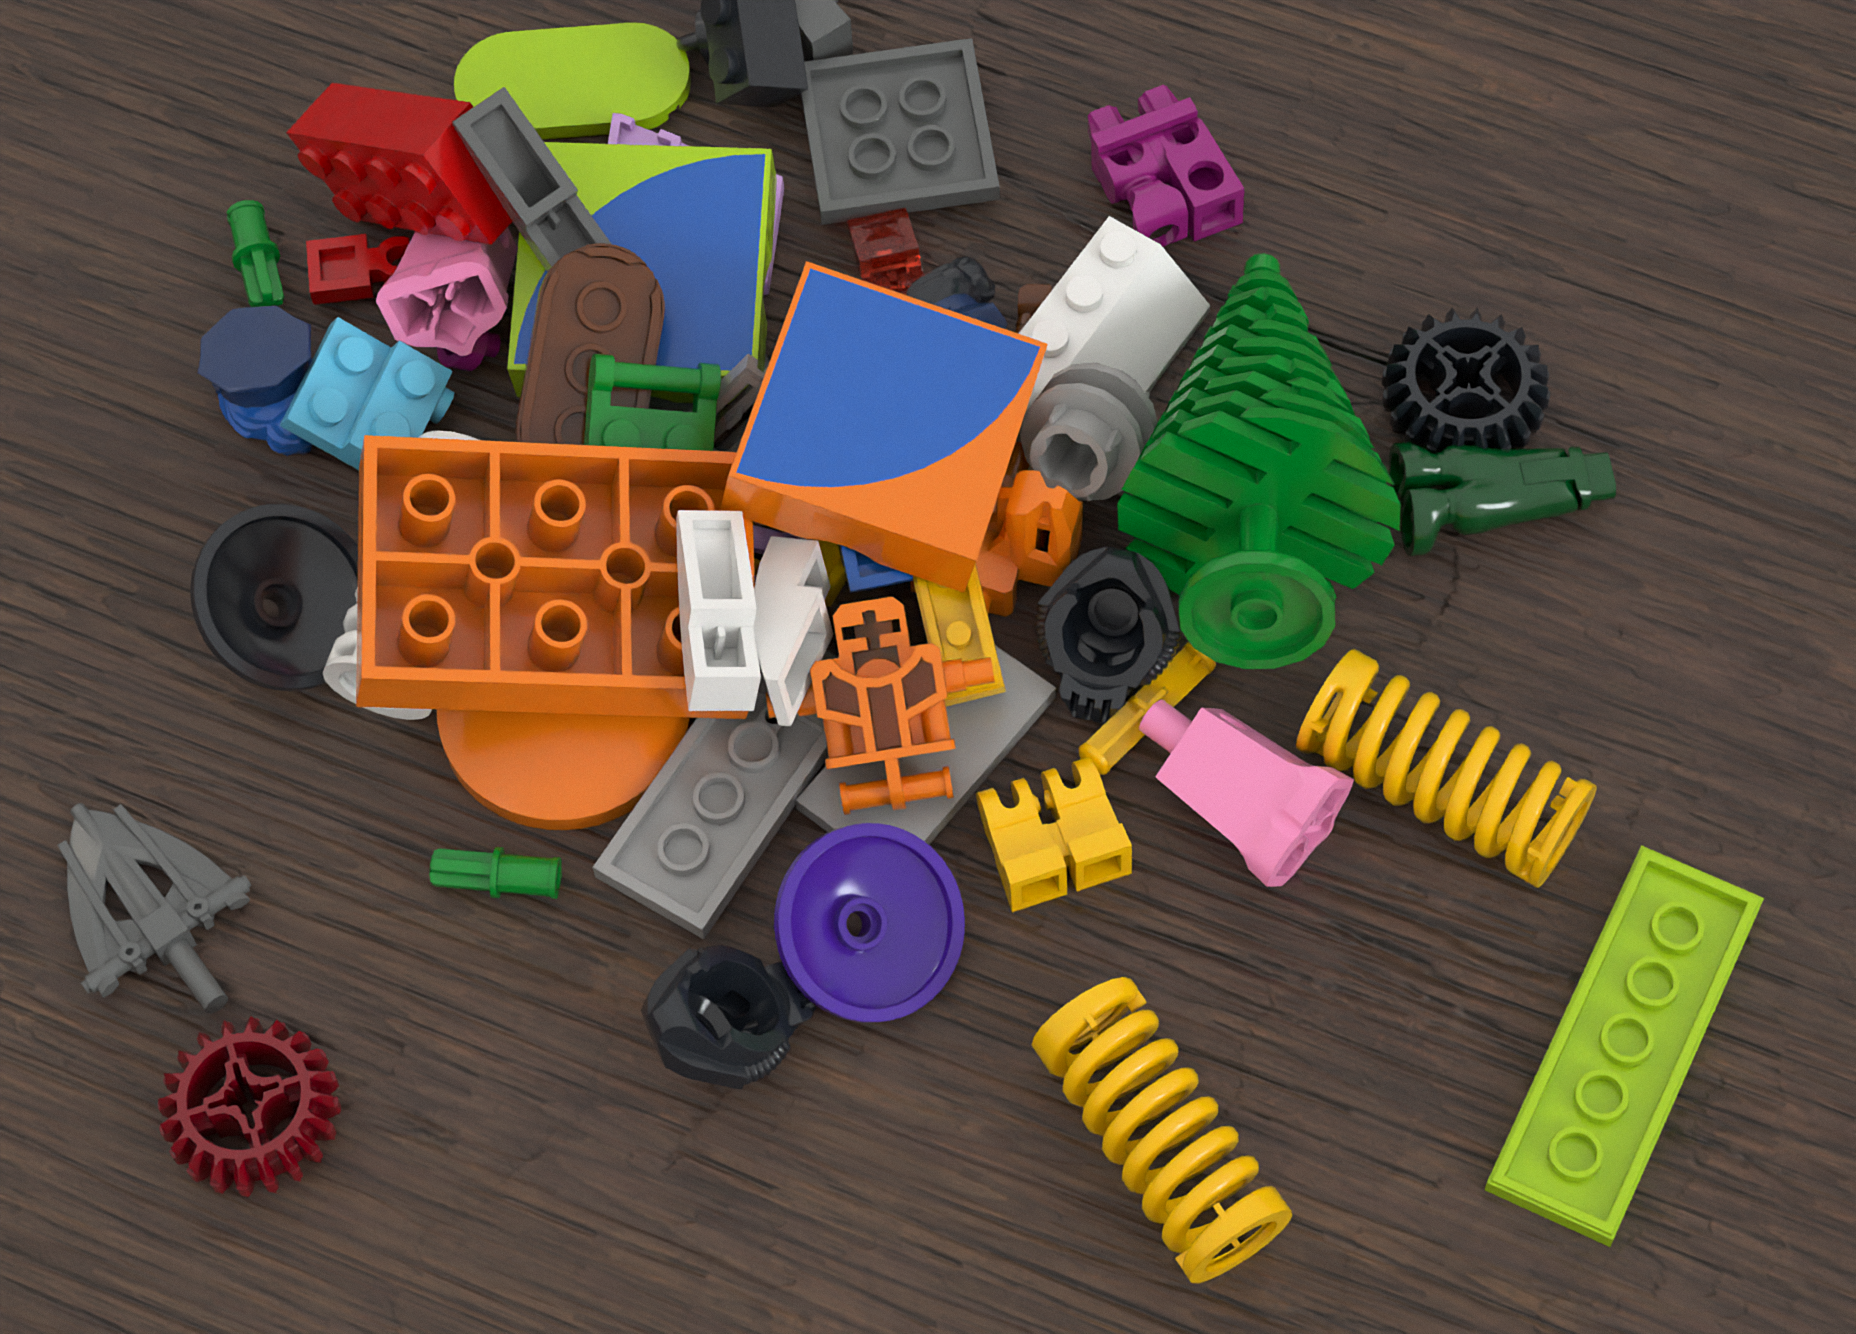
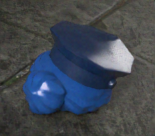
M278 306L232 309L201 338L198 374L212 382V386L216 394H218L219 407L225 419L243 438L264 440L273 451L286 456L295 454L305 455L311 451L313 444L279 426L312 361L311 324L295 318Z

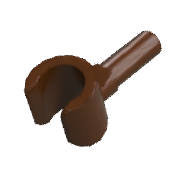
M1026 284L1019 289L1018 318L1015 325V333L1019 334L1052 291L1051 285Z

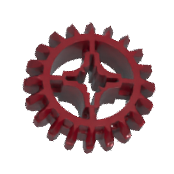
M250 1016L245 1025L244 1032L237 1033L233 1024L224 1020L221 1026L222 1038L212 1042L209 1035L201 1032L198 1033L197 1042L201 1048L198 1054L193 1055L190 1052L178 1050L177 1060L184 1069L183 1073H164L163 1083L167 1090L173 1094L158 1099L160 1113L168 1118L160 1124V1133L166 1142L173 1143L169 1153L176 1164L183 1165L188 1163L186 1171L193 1181L200 1183L210 1176V1185L213 1190L223 1194L235 1180L236 1188L240 1195L249 1198L254 1190L255 1181L262 1180L267 1191L276 1194L279 1186L276 1176L287 1171L291 1179L301 1182L303 1172L298 1164L301 1159L306 1158L311 1162L321 1163L323 1153L315 1143V1140H335V1127L327 1119L340 1115L341 1112L339 1099L331 1095L338 1089L339 1082L333 1071L325 1070L329 1061L324 1051L319 1048L310 1050L312 1043L308 1035L301 1032V1030L289 1037V1031L285 1023L277 1019L264 1034L259 1019ZM249 1065H271L284 1069L293 1076L283 1080L279 1074L271 1077H260L251 1072ZM226 1075L224 1086L217 1093L206 1097L211 1088ZM246 1085L253 1098L257 1099L254 1102L258 1108L252 1111L255 1123L254 1128H252L246 1115L243 1114L246 1112L242 1105L248 1102L244 1089ZM295 1115L288 1127L273 1139L275 1127L282 1120ZM218 1133L220 1138L235 1135L244 1137L248 1141L250 1149L233 1150L222 1148L209 1142L204 1137Z

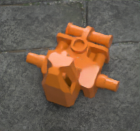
M1015 442L976 560L987 613L1004 617L1014 611L1017 601L1018 580L1051 587L1067 566L1077 559L1082 542L1083 502L1077 500L1071 493L1059 485L1054 489L1047 487L1040 471L1028 470L1029 463L1026 461L1021 442ZM1050 531L1047 552L1041 551V547L1044 548L1048 532ZM910 581L911 592L916 593L914 581Z
M894 597L840 605L833 615L839 658L815 661L810 668L812 682L797 714L799 717L817 714L818 718L823 719L829 758L825 759L826 769L882 760L885 762L887 779L846 785V782L839 783L844 815L851 814L853 810L891 804L893 811L906 809L905 802L947 796V799L954 798L949 766L942 767L943 770L902 776L899 758L956 749L955 738H951L945 698L948 697V693L966 691V687L995 683L991 657L962 661L961 658L942 661L941 650L934 643L911 646L905 605ZM899 619L901 632H894L892 621ZM854 627L856 639L845 640L843 628ZM766 692L769 718H774L776 716L768 692Z

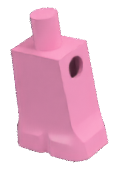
M507 227L492 245L467 240L459 242L450 237L435 234L422 235L415 231L396 271L380 289L376 298V303L395 340H400L414 347L445 348L460 356L471 354L476 340L483 333L496 326L507 309L509 296L506 291L518 248L509 228Z
M1161 699L1154 703L1146 712L1139 726V730L1171 753L1155 777L1228 838L1243 855L1248 869L1266 887L1283 886L1296 873L1313 850L1328 837L1354 781L1351 777L1332 767L1313 766L1304 762L1223 709L1201 707L1193 721H1191Z

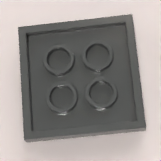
M972 38L804 62L808 90L801 93L822 225L1000 200V186Z

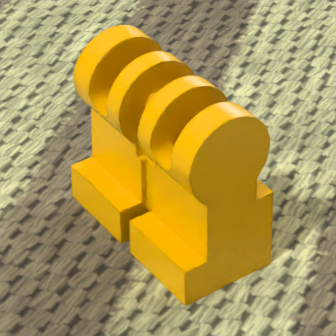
M1090 757L1072 762V773L1076 788L1073 789L1064 786L1055 768L1041 772L1044 805L1047 810H1051L1056 821L1051 824L1042 825L1038 814L1041 812L1039 800L1032 794L1025 778L1014 780L1010 783L1015 804L1014 808L1004 807L994 788L976 793L981 821L991 845L996 866L1012 912L1067 895V868L1076 891L1132 874V844L1123 824L1118 823L1106 796L1098 770Z

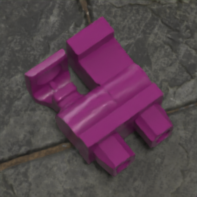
M1163 84L1145 91L1138 98L1139 117L1124 122L1117 107L1110 105L1088 114L1092 171L1098 182H1101L1102 188L1112 204L1128 200L1132 211L1133 229L1149 238L1157 229L1166 225H1173L1164 235L1151 239L1164 247L1187 238L1188 232L1192 240L1197 241L1243 223L1244 187L1206 125L1197 117L1198 110L1190 97L1178 101L1168 87Z

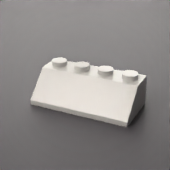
M1110 216L1106 219L1019 332L1021 335L1048 344L1026 412L1052 376L1072 364L1099 363L1122 370L1135 379L1144 392L1150 393L1210 312V304L1159 243ZM1021 424V427H1020V430H1019V433H1018L1016 442H1021V440H1020V434H1021L1022 424Z

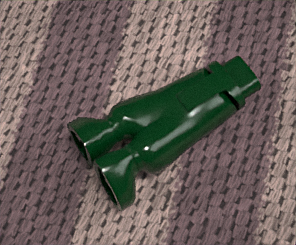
M1409 442L1393 443L1390 448L1389 475L1394 485L1390 484V486L1394 488L1398 500H1403L1400 513V530L1404 550L1408 556L1427 554L1432 549L1440 528L1445 524H1451L1453 529L1460 534L1473 535L1512 524L1560 516L1575 512L1576 510H1587L1591 501L1614 499L1616 496V483L1608 453L1583 454L1579 446L1569 447L1567 454L1565 448L1495 449L1487 447L1482 449L1473 445H1452L1445 448L1442 452L1432 454L1424 448ZM1443 485L1446 489L1436 490L1431 489V487Z

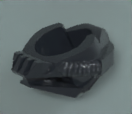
M1104 547L1082 554L1067 566L1037 603L1038 606L1036 607V612L1038 613L1035 616V620H1037L1035 623V628H1037L1035 634L1038 636L1037 643L1039 644V650L1042 651V657L1045 658V663L1054 667L1055 672L1061 677L1059 689L1061 699L1071 712L1072 717L1103 724L1124 705L1125 698L1134 688H1137L1138 685H1150L1152 680H1157L1158 675L1163 674V669H1167L1168 663L1172 662V656L1176 654L1175 649L1179 647L1177 641H1180L1182 636L1170 592L1164 578L1152 562L1134 551Z
M716 945L708 946L705 949L702 947L697 950H691V947L687 949L654 982L644 1000L641 1012L656 1050L666 1069H670L692 1080L742 1090L744 1085L764 1078L765 1075H769L771 1071L775 1070L777 1065L781 1064L791 1048L789 1038L801 1024L813 1016L816 1007L793 983L782 961L764 967L761 959L733 947Z

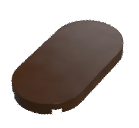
M589 244L564 255L547 272L537 298L516 419V442L584 445L589 369L594 353L613 355L615 362L656 365L665 313L664 295L653 272L634 252L613 244ZM613 387L610 406L648 409L651 390Z

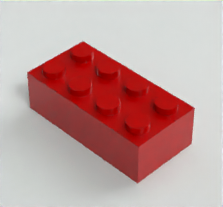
M331 83L286 132L300 150L297 156L301 164L311 174L323 179L334 193L332 202L335 207L353 222L365 221L381 224L389 229L397 227L413 230L422 235L435 234L450 237L459 242L467 240L492 245L512 223L508 213L489 186L452 125L454 120L473 108L470 102Z

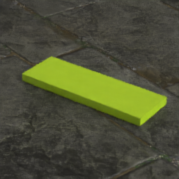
M1641 845L1489 1176L1485 1191L1611 1247L1764 900L1763 897Z

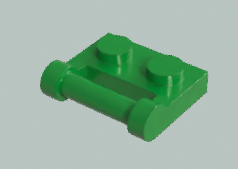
M594 353L589 369L584 445L713 451L716 406L721 385L720 365L700 362L697 368L615 362L613 355ZM613 387L692 393L693 408L692 412L610 406L611 391Z

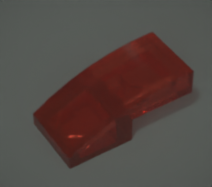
M906 207L847 220L861 280L906 295L909 286L924 275L920 262L919 247Z

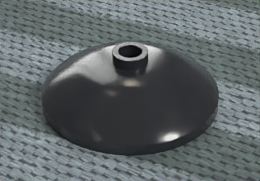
M260 505L234 515L218 527L206 540L196 558L190 584L191 607L196 625L204 642L216 658L230 671L255 685L279 691H301L327 683L322 674L336 639L345 634L343 621L348 609L357 604L355 592L358 587V545L348 533L329 518L310 509L295 505ZM264 599L271 600L278 606V617L269 616L264 611Z

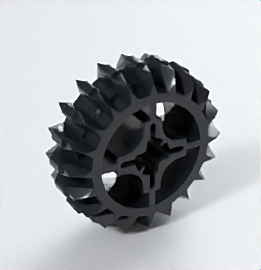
M1452 307L1446 313L1444 323L1439 322L1428 314L1426 319L1422 321L1421 330L1408 326L1407 331L1403 334L1402 343L1394 344V347L1390 350L1387 368L1383 369L1381 385L1384 386L1382 405L1385 412L1391 413L1390 425L1392 431H1406L1405 442L1417 446L1424 444L1427 446L1426 450L1432 454L1442 452L1445 448L1452 445H1473L1482 449L1487 447L1495 449H1511V447L1524 449L1529 443L1530 434L1537 433V430L1541 428L1544 418L1543 411L1548 408L1550 399L1549 387H1547L1549 380L1548 365L1539 364L1541 357L1539 345H1524L1526 335L1524 334L1523 327L1508 333L1504 331L1505 321L1502 314L1494 319L1491 324L1481 321L1482 316L1478 307L1471 313L1469 319H1460ZM1421 374H1424L1431 380L1430 388L1436 392L1435 399L1431 403L1424 398L1417 385V379ZM1500 374L1506 379L1513 391L1514 399L1510 404L1500 396L1501 389L1495 384V379Z

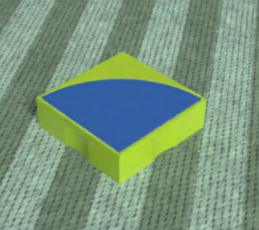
M544 142L578 189L577 196L611 244L626 248L638 255L653 272L655 279L658 280L664 295L665 313L656 365L697 368L700 362L719 364L722 379L747 354H750L758 360L757 368L763 372L765 370L767 339L764 285L768 267L772 260L777 187L772 149ZM520 232L507 366L517 397L521 396L539 289L547 274V271ZM747 384L728 404H730L749 384ZM651 390L650 397L666 399L676 403H693L692 393Z

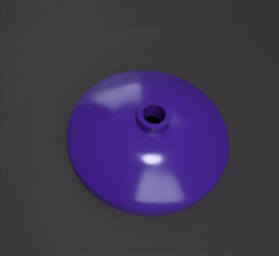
M862 823L841 827L822 835L797 856L785 874L779 888L774 912V930L782 963L793 983L806 998L822 1010L839 1018L856 1022H883L902 1018L917 1011L942 990L955 970L961 954L965 933V916L956 880L944 860L931 846L904 829L880 823ZM851 913L857 914L862 922L861 931L856 937L849 933L846 926L847 918Z

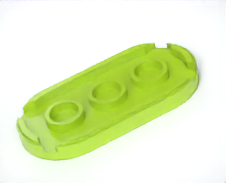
M617 23L512 31L490 36L475 44L461 59L454 76V92L456 100L470 102L475 107L505 87L543 140L608 135L610 133L613 113L624 114L634 118L635 125L645 129L656 128L669 120V113L674 111L678 105L681 108L688 98L691 87V75L687 54L685 51L678 49L677 39L670 33L645 23Z

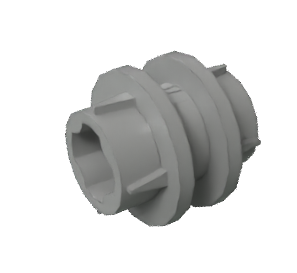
M1099 363L1072 364L1055 373L1028 409L1022 421L1020 440L1026 461L1030 465L1028 470L1040 471L1047 487L1054 489L1059 485L1076 499L1082 501L1105 500L1123 491L1121 488L1158 423L1153 403L1149 399L1150 393L1144 392L1137 381L1124 371Z

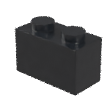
M795 0L701 1L700 11L702 20L705 23L710 55L709 73L714 83L716 104L776 107L808 90Z

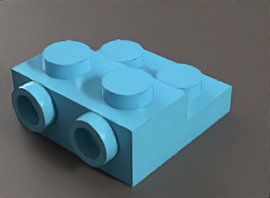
M337 317L329 325L279 426L359 470L364 435L418 438L423 434L429 420L437 424L442 419L454 397V392L445 387L452 374V370L400 340L393 347H389Z

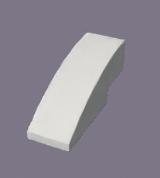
M678 510L676 518L678 593L688 710L754 711L761 674L753 627L757 606L742 511Z
M771 536L759 564L754 586L757 611L753 627L760 669L778 725L791 727L812 682L810 668L815 661L822 660L834 634L824 601L831 585L817 540Z

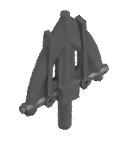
M83 803L76 804L70 811L74 818L70 844L68 845L65 840L58 844V847L67 861V892L70 917L77 945L89 972L85 976V980L80 982L86 992L94 994L100 991L103 998L112 994L119 985L118 977L128 971L137 972L141 975L148 970L145 966L147 958L156 954L164 966L169 963L173 965L206 1013L211 1014L219 1011L226 1005L228 996L193 949L197 944L190 930L196 926L205 927L206 930H209L215 926L213 922L215 913L226 906L230 910H234L246 905L250 901L246 893L250 891L249 888L252 886L247 877L243 875L232 879L213 861L186 842L158 828L136 821L121 804L113 809L115 814L88 810ZM139 864L161 869L168 877L172 886L165 898ZM108 882L132 919L115 921L107 910L105 904Z

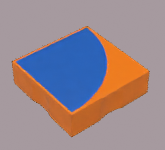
M806 261L728 474L720 510L742 511L743 518L792 535L804 539L832 542L848 547L869 557L878 564L964 593L975 566L1048 344Z

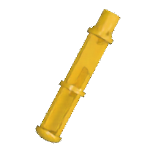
M1187 642L1182 647V650L1173 657L1172 662L1168 663V668L1163 669V674L1158 675L1157 680H1152L1150 685H1144L1134 696H1131L1118 712L1088 741L1079 747L1080 759L1090 757L1099 775H1106L1145 736L1139 730V726L1151 706L1161 699L1172 707L1177 705L1206 675H1209L1215 669L1216 662L1193 648L1190 642Z

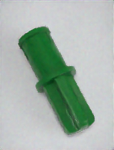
M243 200L231 205L227 210V221L231 227L236 248L231 257L234 268L242 273L250 307L282 305L285 297L277 268L281 255L278 245L270 240L264 206L258 201Z
M495 847L493 853L439 848L434 850L429 876L431 884L435 887L490 891L491 898H499L501 892L558 898L562 877V860L560 857L546 858L505 854L504 847Z

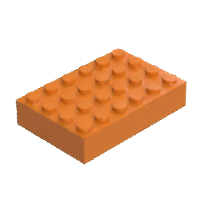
M364 435L359 464L356 707L746 719L749 711L688 710L681 642L676 518L678 510L722 511L720 507L736 452ZM743 518L753 586H755L753 521Z

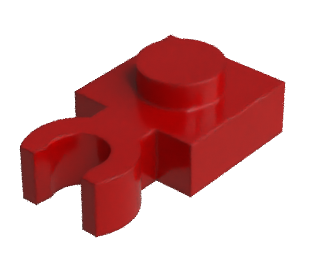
M366 234L306 241L309 292L313 305L374 298L373 283L382 281L386 283L393 275L398 266L391 264L396 259L403 257L410 243L409 238L404 236L390 237L376 248H370Z

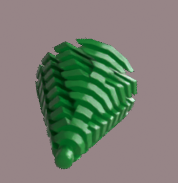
M1265 253L1254 254L1246 261L1244 276L1239 277L1235 286L1233 285L1229 291L1224 306H1221L1216 315L1215 323L1213 326H1210L1204 337L1203 345L1196 351L1190 368H1187L1178 389L1172 395L1165 412L1160 417L1153 433L1121 490L1133 494V496L1123 493L1117 503L1118 530L1136 537L1125 549L1138 552L1152 562L1161 573L1168 588L1180 595V629L1192 647L1215 662L1242 669H1276L1303 661L1323 647L1335 628V598H1337L1331 581L1325 578L1351 589L1356 588L1375 573L1371 561L1382 565L1395 546L1389 528L1377 522L1400 531L1401 504L1394 488L1386 484V482L1392 485L1394 483L1386 467L1381 462L1378 453L1371 449H1375V447L1371 443L1361 419L1355 416L1350 400L1331 368L1332 364L1325 350L1320 345L1317 337L1308 333L1309 319L1298 302L1288 280L1280 275L1278 260L1272 255Z

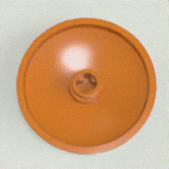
M437 709L440 739L448 762L463 787L479 803L495 814L517 824L545 830L588 828L615 820L631 812L693 724V718Z

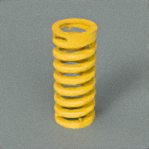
M1356 649L1350 650L1335 666L1315 697L1300 728L1296 741L1297 750L1303 754L1315 752L1323 756L1327 767H1332L1338 771H1345L1353 766V778L1364 789L1375 788L1383 783V795L1394 806L1405 805L1414 799V814L1423 823L1436 822L1444 816V831L1454 841L1464 840L1475 833L1474 848L1484 858L1496 857L1506 849L1505 866L1507 870L1534 887L1539 888L1552 873L1577 833L1593 801L1597 786L1586 779L1574 781L1567 777L1559 792L1560 795L1566 798L1564 799L1557 795L1552 800L1549 807L1556 810V813L1539 835L1530 843L1544 806L1561 774L1560 765L1554 761L1544 763L1526 793L1500 824L1512 791L1531 756L1528 746L1522 743L1516 744L1511 749L1495 777L1469 808L1481 774L1500 740V732L1492 726L1485 727L1462 764L1439 790L1453 751L1470 723L1468 712L1456 709L1446 721L1432 747L1419 764L1408 774L1421 737L1440 705L1438 695L1432 692H1426L1420 697L1403 729L1383 754L1377 758L1387 728L1410 688L1409 680L1402 675H1396L1390 680L1372 714L1347 742L1348 734L1360 703L1363 700L1370 704L1378 694V692L1370 687L1379 671V665L1376 660ZM1335 693H1337L1334 701L1332 702L1331 706L1329 707L1328 711L1323 717V714L1325 713L1330 701L1332 700Z
M1120 977L1111 979L1085 991L1054 1013L1040 1027L1031 1045L1049 1073L1064 1078L1063 1092L1070 1103L1083 1107L1082 1121L1088 1131L1103 1136L1102 1150L1110 1162L1123 1165L1122 1180L1127 1189L1137 1194H1144L1142 1199L1144 1214L1148 1220L1164 1224L1162 1240L1168 1250L1180 1253L1175 1259L1189 1281L1197 1284L1205 1282L1227 1272L1257 1253L1286 1227L1293 1215L1288 1205L1273 1186L1261 1187L1251 1192L1224 1211L1219 1203L1244 1188L1259 1172L1258 1162L1250 1155L1240 1156L1223 1165L1202 1180L1187 1195L1169 1199L1179 1184L1201 1174L1227 1156L1238 1143V1133L1231 1126L1218 1127L1191 1143L1164 1167L1148 1170L1157 1156L1181 1145L1208 1126L1218 1114V1104L1212 1097H1199L1167 1116L1143 1138L1128 1141L1136 1128L1160 1117L1185 1100L1197 1087L1198 1075L1190 1067L1176 1069L1146 1087L1123 1109L1108 1112L1116 1099L1126 1096L1155 1079L1172 1065L1178 1056V1046L1174 1040L1169 1038L1159 1039L1127 1057L1102 1081L1088 1083L1095 1071L1120 1060L1136 1050L1155 1033L1159 1026V1020L1154 1011L1139 1010L1134 1012L1147 1002L1131 978ZM1128 1010L1131 1011L1132 1014L1119 1020ZM1093 1040L1081 1053L1075 1055L1069 1053ZM1212 1207L1218 1215L1215 1220L1209 1224L1189 1229L1200 1213ZM1262 1225L1260 1229L1240 1244L1237 1240L1238 1237ZM1230 1243L1234 1247V1249L1226 1252L1225 1254L1213 1258Z

